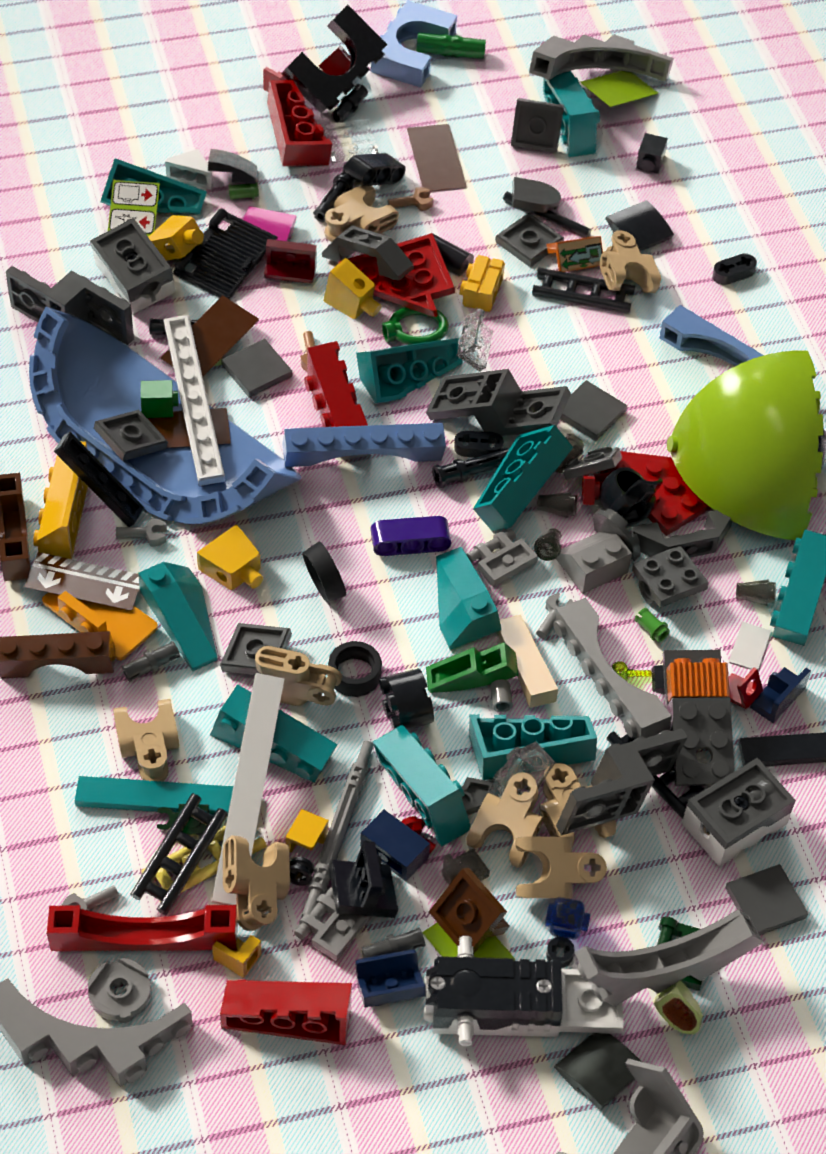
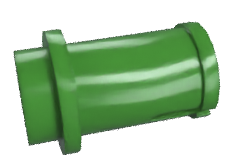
M258 182L256 184H229L230 200L251 197L252 200H255V197H259Z
M643 608L638 612L642 616L641 618L638 615L635 616V622L650 634V638L653 641L661 642L669 635L670 629H668V624L658 620L649 609Z

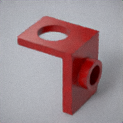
M753 668L745 678L731 673L728 677L730 702L746 710L764 691L757 668Z

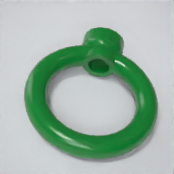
M403 307L397 310L390 317L389 321L382 323V333L386 342L398 340L407 345L439 341L447 334L449 323L446 316L439 310H437L438 316L432 317ZM424 315L436 320L439 327L432 334L413 336L402 331L400 321L408 316Z

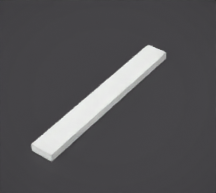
M189 315L163 319L199 486L225 482Z
M255 673L211 903L236 905V894L227 893L223 888V846L226 840L231 835L244 837L249 843L250 856L252 855L284 678Z

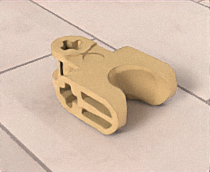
M361 185L340 195L334 203V208L326 212L325 222L328 225L325 228V237L332 242L351 226L380 234L397 224L399 213L391 205L380 208L370 207L375 201L376 190L372 186Z
M621 230L615 231L611 237L612 246L608 247L600 258V270L608 289L620 291L622 283L625 279L636 282L643 292L656 293L661 282V274L653 256L641 254L634 236Z
M264 646L256 653L255 664L261 674L284 678L280 703L300 706L304 705L307 701L327 706L335 702L336 693L334 688L342 680V674L339 670L323 664L310 663L309 658L305 654L282 648Z
M171 699L159 700L157 702L158 714L154 720L148 723L133 721L129 717L126 707L113 708L121 758L136 756L142 780H166L169 774L166 750L180 748Z
M556 763L549 766L546 770L543 793L547 802L540 804L539 810L550 836L572 837L573 849L574 832L561 836L556 824L570 793L576 788L581 787L570 766ZM616 820L593 826L602 838L616 834Z
M524 772L517 773L510 778L501 798L490 793L486 795L467 834V846L480 848L487 836L496 830L507 831L513 836V844L509 852L511 865L516 868L523 866L529 852H521L516 849V838L537 836L543 822L542 816L532 812L539 796L537 783L533 776ZM524 786H528L529 793L523 792L522 795H519L517 789H523Z
M231 835L223 846V888L227 893L236 894L237 917L240 927L247 931H255L276 919L278 913L277 900L285 899L289 892V847L281 842H274L264 851L263 865L261 867L252 860L247 839Z
M524 836L516 838V849L521 852L535 854L541 860L543 867L542 874L537 881L519 884L516 887L517 898L572 899L573 884L599 882L606 874V862L599 854L593 852H572V837ZM584 865L591 866V871H584Z

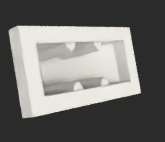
M198 148L165 160L166 177L188 185L212 190V171H208V162Z

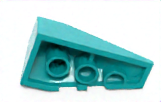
M114 158L100 203L108 206L111 205L113 180L160 183L157 212L200 214L207 191Z
M460 338L356 353L359 378L374 403L400 400L413 390L423 387L427 382L463 364Z
M458 547L436 556L439 627L449 649H455L501 631L498 610L463 548Z
M161 562L139 572L141 595L171 640L176 644L192 672L217 661V653L203 589L190 568Z

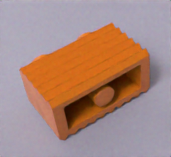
M678 658L667 667L668 702L672 698L730 697L727 662L721 663L718 658H706L700 663H692L689 658Z

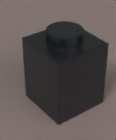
M645 133L638 151L636 169L659 174L665 158L668 138Z

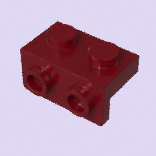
M267 239L265 278L313 283L317 267V245Z

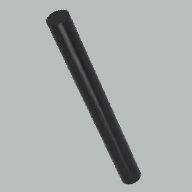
M506 191L503 200L512 204V193ZM527 210L582 236L589 237L592 232L591 228L551 210H548V212Z

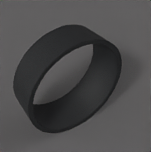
M319 541L302 553L305 565L322 598L329 602L345 597L346 589L341 575L322 542Z

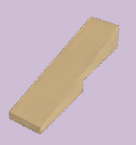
M517 615L500 619L502 630L498 631L497 634L501 643L505 642L516 652L519 675L517 677L529 708L556 702L558 687L522 616Z

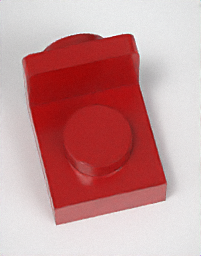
M595 472L582 476L581 499L583 505H594V500H599L600 487L609 475L608 473Z

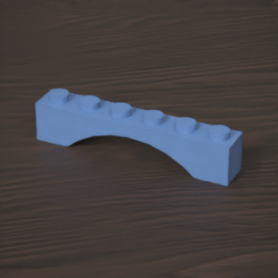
M679 305L662 321L659 339L679 351L708 354L720 358L733 366L763 356L754 348H751L682 305Z
M443 423L289 428L284 429L282 447L284 467L312 466L334 458L363 454L391 455L415 462L442 461L446 442Z

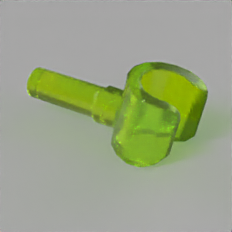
M622 661L612 664V669L626 681L628 677H651L652 675L651 670L628 669L627 665Z

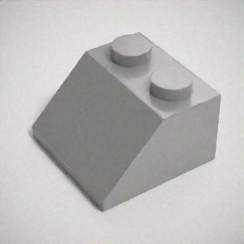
M598 532L554 552L553 556L581 593L584 594L627 574L632 553L617 534Z

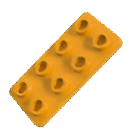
M64 591L61 595L47 592L42 597L43 605L79 632L110 631L115 645V659L119 661L125 660L158 630L157 622L135 606H133L132 610L76 599L67 591Z

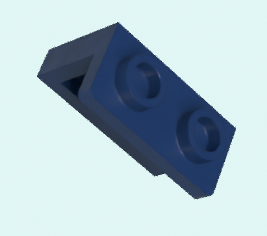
M415 949L355 961L357 986L365 1008L426 996L425 984L418 968V957Z

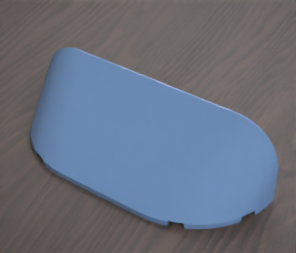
M45 307L34 333V338L37 339L34 355L29 357L30 388L37 413L43 415L48 425L47 431L58 444L68 432H71L79 441L86 442L87 449L143 505L146 511L159 518L184 524L212 523L226 519L301 479L300 473L294 467H284L283 458L229 419L231 443L218 445L225 482L199 486L190 446L167 448L122 461L94 430L95 421L135 410L141 411V381L172 380L173 391H178L177 382L130 347L98 327L73 315ZM179 391L178 406H174L173 411H182Z

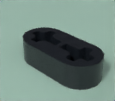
M745 253L721 260L714 265L712 278L720 285H728L749 278L755 273L757 260L754 256Z
M461 431L454 438V451L462 457L476 458L504 449L503 437L494 432ZM463 442H468V446L463 445Z

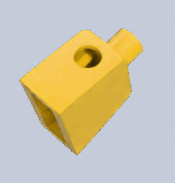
M172 215L148 238L164 259L168 261L185 257L196 245L203 242L204 235L193 217Z
M344 258L329 272L323 299L328 305L352 319L358 318L364 311L371 317H375L382 307L381 304L372 298L375 284L347 258Z
M237 524L197 552L198 569L229 590H234L244 582L252 589H255L263 581V576L259 573L261 569L260 553Z

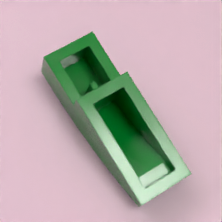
M505 642L481 652L473 647L426 667L427 686L430 693L479 688L491 685L496 680H508L519 676L516 652Z

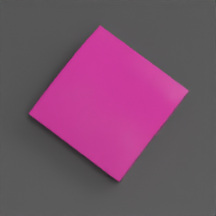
M249 206L243 220L277 236V240L289 241L293 234L297 216Z

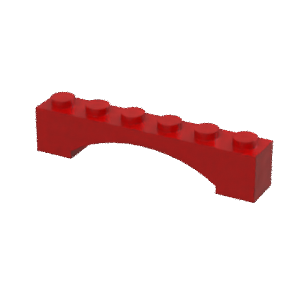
M49 905L46 934L50 951H213L212 946L216 941L232 951H237V906L205 905L204 909L174 916L123 917L81 909L80 905Z

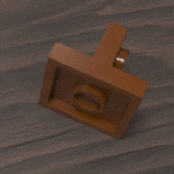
M463 868L429 910L431 916L457 946H459L460 937H471L473 954L486 938L503 935L510 927L503 918L507 910L470 868Z

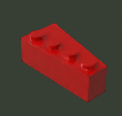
M270 80L267 105L282 166H329L333 144L330 139H326L321 124L318 125L315 121L313 111L305 105V98L293 80Z
M333 341L307 348V376L304 377L307 391L313 394L312 400L315 410H320L322 426H368L360 404H357L354 385L348 382L345 361H339L340 347L338 342Z
M227 980L220 1011L221 1028L346 1046L351 1016L352 983Z

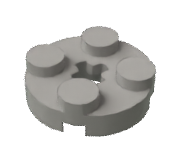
M126 958L118 959L119 962H112L110 964L107 961L99 965L89 978V1002L94 1011L101 1017L120 1023H128L148 1005L151 998V982L145 968L133 960ZM126 985V993L115 995L112 989L114 986Z

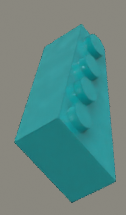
M567 71L556 75L551 80L543 78V95L546 102L564 105L561 139L563 144L568 143V157L596 154L597 123H600V113L593 106L592 99L586 95L585 88H582L579 84L578 77H575L572 71Z
M556 425L518 435L473 510L491 531L512 527L520 514L574 447Z
M806 529L802 539L796 538L792 551L793 554H797L795 563L789 561L785 577L789 578L787 587L781 586L777 599L782 605L780 611L774 610L769 625L774 627L772 637L805 646L826 577V535Z
M238 684L220 709L210 736L241 749L251 698L250 691ZM279 709L269 762L315 783L338 744Z
M469 714V739L482 780L511 776L522 772L528 773L545 770L556 763L572 765L596 760L597 735L590 716H551L550 719H539L535 715H524V719H506V715H494V718H480V714Z
M400 725L372 741L379 762L398 788H402L411 806L417 807L427 828H434L436 840L441 847L469 832L471 825L462 800L465 793L457 780L452 782L443 764L437 765L435 757L429 748L423 749L421 741L415 732L409 733L403 725Z

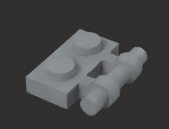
M512 529L493 535L492 540L486 543L481 542L475 545L472 551L466 553L471 563L478 559L481 560L478 562L477 569L493 587L538 561V555L522 538L512 542V540L516 539V534ZM498 548L501 549V550H499V551H497V552H495V553H492V551H494V550H496V549H498Z
M330 887L325 894H321L316 900L317 905L311 914H304L299 920L300 925L294 931V934L301 940H304L309 933L316 934L311 940V945L337 962L372 916L336 914L333 890ZM325 913L332 914L325 924L319 921Z

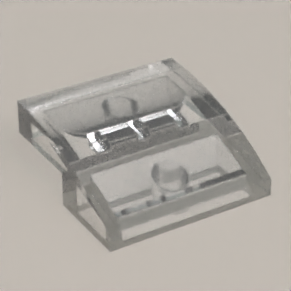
M369 119L322 126L326 139H330L333 144L330 157L332 163L346 162L354 155L379 153Z

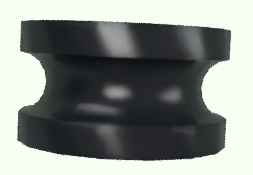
M304 857L291 858L290 883L298 886L308 885L315 870L314 864Z
M562 936L551 939L546 951L547 961L561 960V968L569 966L574 957V944L571 940ZM557 948L564 949L563 957L557 956Z

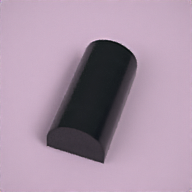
M432 233L447 270L460 277L467 270L469 263H474V255Z

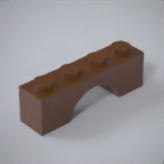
M20 472L0 475V561L4 582L27 579L31 570L24 493Z
M110 631L0 637V678L29 677L35 669L46 665L71 666L85 674L114 673L115 645Z

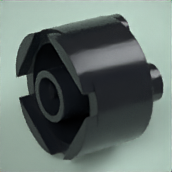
M420 668L379 678L382 694H386L387 698L382 700V705L386 717L392 716L390 717L392 730L400 725H403L407 730H411L434 722L431 697L427 696L425 688L428 686Z

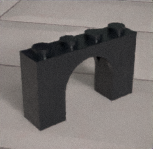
M348 4L327 25L349 51L350 67L348 72L339 76L326 74L301 52L281 73L287 80L295 82L301 94L320 113L326 109L331 111L340 102L337 97L341 93L346 95L355 86L352 82L356 77L361 80L370 69L367 66L372 61L376 64L385 55L382 50L388 45Z

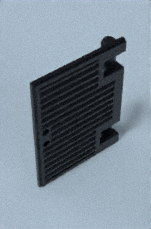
M221 208L209 221V227L203 233V242L196 245L185 257L179 258L175 263L173 275L219 298L225 296L231 299L266 254L267 239L277 240L278 237ZM222 221L230 224L225 231L219 228V224ZM189 262L197 266L192 273L185 270Z

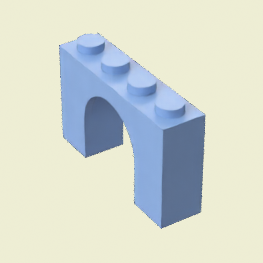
M407 0L404 6L398 9L394 21H390L386 33L380 36L388 45L382 50L385 55L376 64L373 61L371 62V72L421 88L430 75L431 56L407 49L401 43L406 40L417 39L418 33L455 36L457 15Z

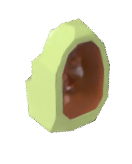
M681 980L655 997L654 1006L672 1028L684 1034H696L700 1030L703 1018L700 1005Z

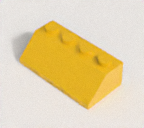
M80 441L87 448V443ZM56 456L54 467L49 468L48 481L50 486L49 488L45 487L43 501L45 507L39 511L38 522L40 529L34 532L33 544L38 546V552L72 559L88 486L59 456Z

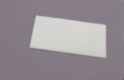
M742 621L728 662L750 669H759L772 630Z

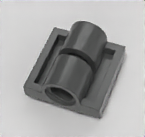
M680 545L635 562L632 566L633 573L639 579V589L642 597L648 604L656 602L659 608L708 589L709 582Z

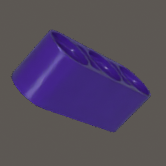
M443 516L379 520L370 527L373 551L379 556L442 552L450 548L452 544L448 520Z

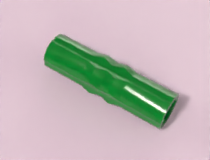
M418 33L416 52L484 59L486 39L447 34Z

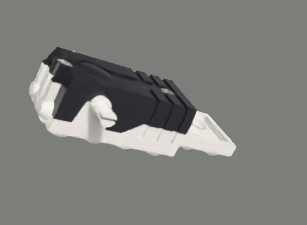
M462 936L459 938L457 957L438 956L434 959V967L426 970V978L424 980L426 990L424 1020L432 1023V1034H458L459 1044L462 1046L471 1045L472 1036L558 1037L559 1032L623 1033V1002L615 1007L605 1001H600L592 989L594 983L585 981L578 969H561V960L545 962V959H536L535 961L520 959L519 961H514V959L476 958L473 955L472 938Z

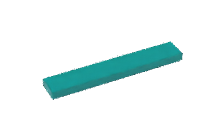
M79 776L74 802L76 807L157 812L158 808L167 807L173 810V812H178L179 804H185L190 795L194 793L202 799L199 804L210 805L209 813L214 815L217 808L224 809L227 813L229 812L233 786Z

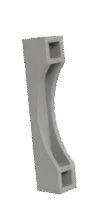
M586 597L557 608L556 619L553 623L556 634L559 637H563L570 654L573 657H577L585 675L590 676L594 681L599 695L604 696L609 702L613 715L621 719L628 736L634 739L639 737L647 738L655 736L664 730H670L672 716L658 696L628 683L607 663L601 652L597 637L599 615Z

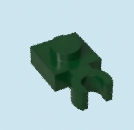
M179 804L178 812H173V810L167 807L158 808V813L168 814L169 821L166 824H157V828L169 830L185 804ZM198 805L199 808L209 813L210 805ZM191 817L182 832L188 835H202L207 826Z

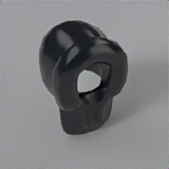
M618 468L612 471L603 481L600 487V504L605 511L612 509L628 522L626 526L635 525L646 519L655 508L656 497L654 494L662 485L663 480L660 478L654 482L647 481L631 468Z

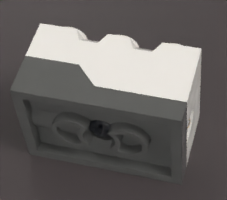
M134 218L90 240L96 266L103 276L108 278L115 292L119 293L123 299L131 304L132 315L176 292L171 266Z
M756 758L689 799L682 825L713 861L721 867L735 858L741 850L746 847L751 848L768 833L773 834L786 826L796 800L766 766Z

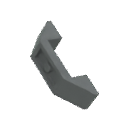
M351 226L337 236L322 252V257L335 262L348 258L356 251L371 257H377L379 275L391 278L392 280L399 281L414 269V264L391 237L356 226Z
M713 510L707 514L705 530L664 538L658 523L655 522L632 527L631 535L637 534L641 553L650 557L676 546H681L687 555L692 558L715 553L730 530L733 521L721 512Z

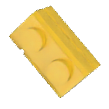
M478 255L474 264L469 263L466 272L468 280L462 281L459 295L463 296L462 304L464 307L478 308V310L486 312L492 310L504 278L505 262L503 260L495 258L491 260L489 257Z

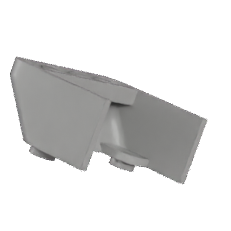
M628 1059L625 1064L639 1085L630 1099L629 1106L630 1113L636 1124L613 1154H695L703 1141V1126L666 1067ZM557 1151L556 1154H567V1153H564V1152H561V1151Z

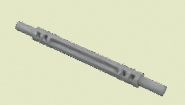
M363 741L357 761L351 766L308 887L310 893L302 912V917L304 914L310 915L318 903L316 901L318 897L326 893L331 878L329 871L331 861L338 858L369 771L367 765L374 747L371 741Z

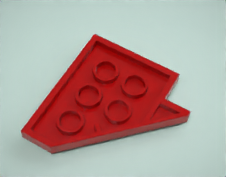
M432 233L397 243L414 264V269L399 281L379 275L377 257L361 254L348 258L351 263L375 284L373 296L432 317L438 316L433 300L455 293L453 282Z
M620 451L622 459L616 467L600 471L601 473L610 474L618 468L628 467L637 471L647 481L654 482L661 478L663 483L654 494L656 497L655 508L647 518L652 523L657 522L665 536L670 535L712 509L684 482L672 457Z

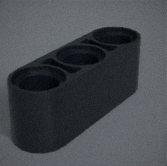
M388 153L354 155L345 165V173L363 186L395 184L403 178L406 172L405 165Z

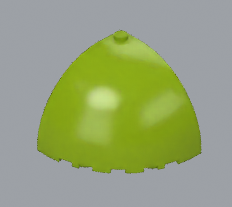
M808 350L782 351L763 355L743 362L722 373L701 389L688 403L680 415L672 435L667 439V450L670 452L682 479L709 507L730 517L731 521L750 530L776 538L795 541L796 538L802 539L804 530L808 528L812 516L811 511H808L811 497H817L818 481L816 473H821L823 452H818V436L823 435V414H818L821 394L820 391H815L813 379L816 378L817 374Z

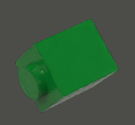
M172 380L141 381L142 414L146 418L173 417V407L178 406V391H173Z

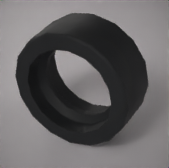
M359 641L342 643L336 647L329 656L328 666L338 670L339 665L346 660L358 659L367 662L372 670L370 674L359 679L348 678L342 675L341 683L335 686L334 689L345 696L352 697L364 696L374 691L379 685V678H381L382 660L379 652L373 646Z

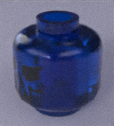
M557 897L554 903H548L544 927H549V933L554 937L560 936L570 940H577L580 937L581 931H588L591 914L585 913V905L582 901Z

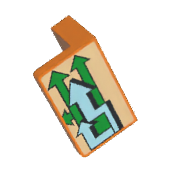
M601 236L546 244L548 254L556 253L558 270L560 272L600 266V258L603 253Z

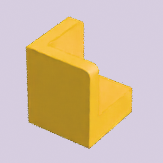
M301 809L285 837V843L289 847V852L292 853L296 845L313 850L317 843L324 844L328 834L329 820Z
M250 935L245 942L238 938L237 951H232L217 941L212 946L213 960L242 978L247 975L262 955L261 940L253 935Z

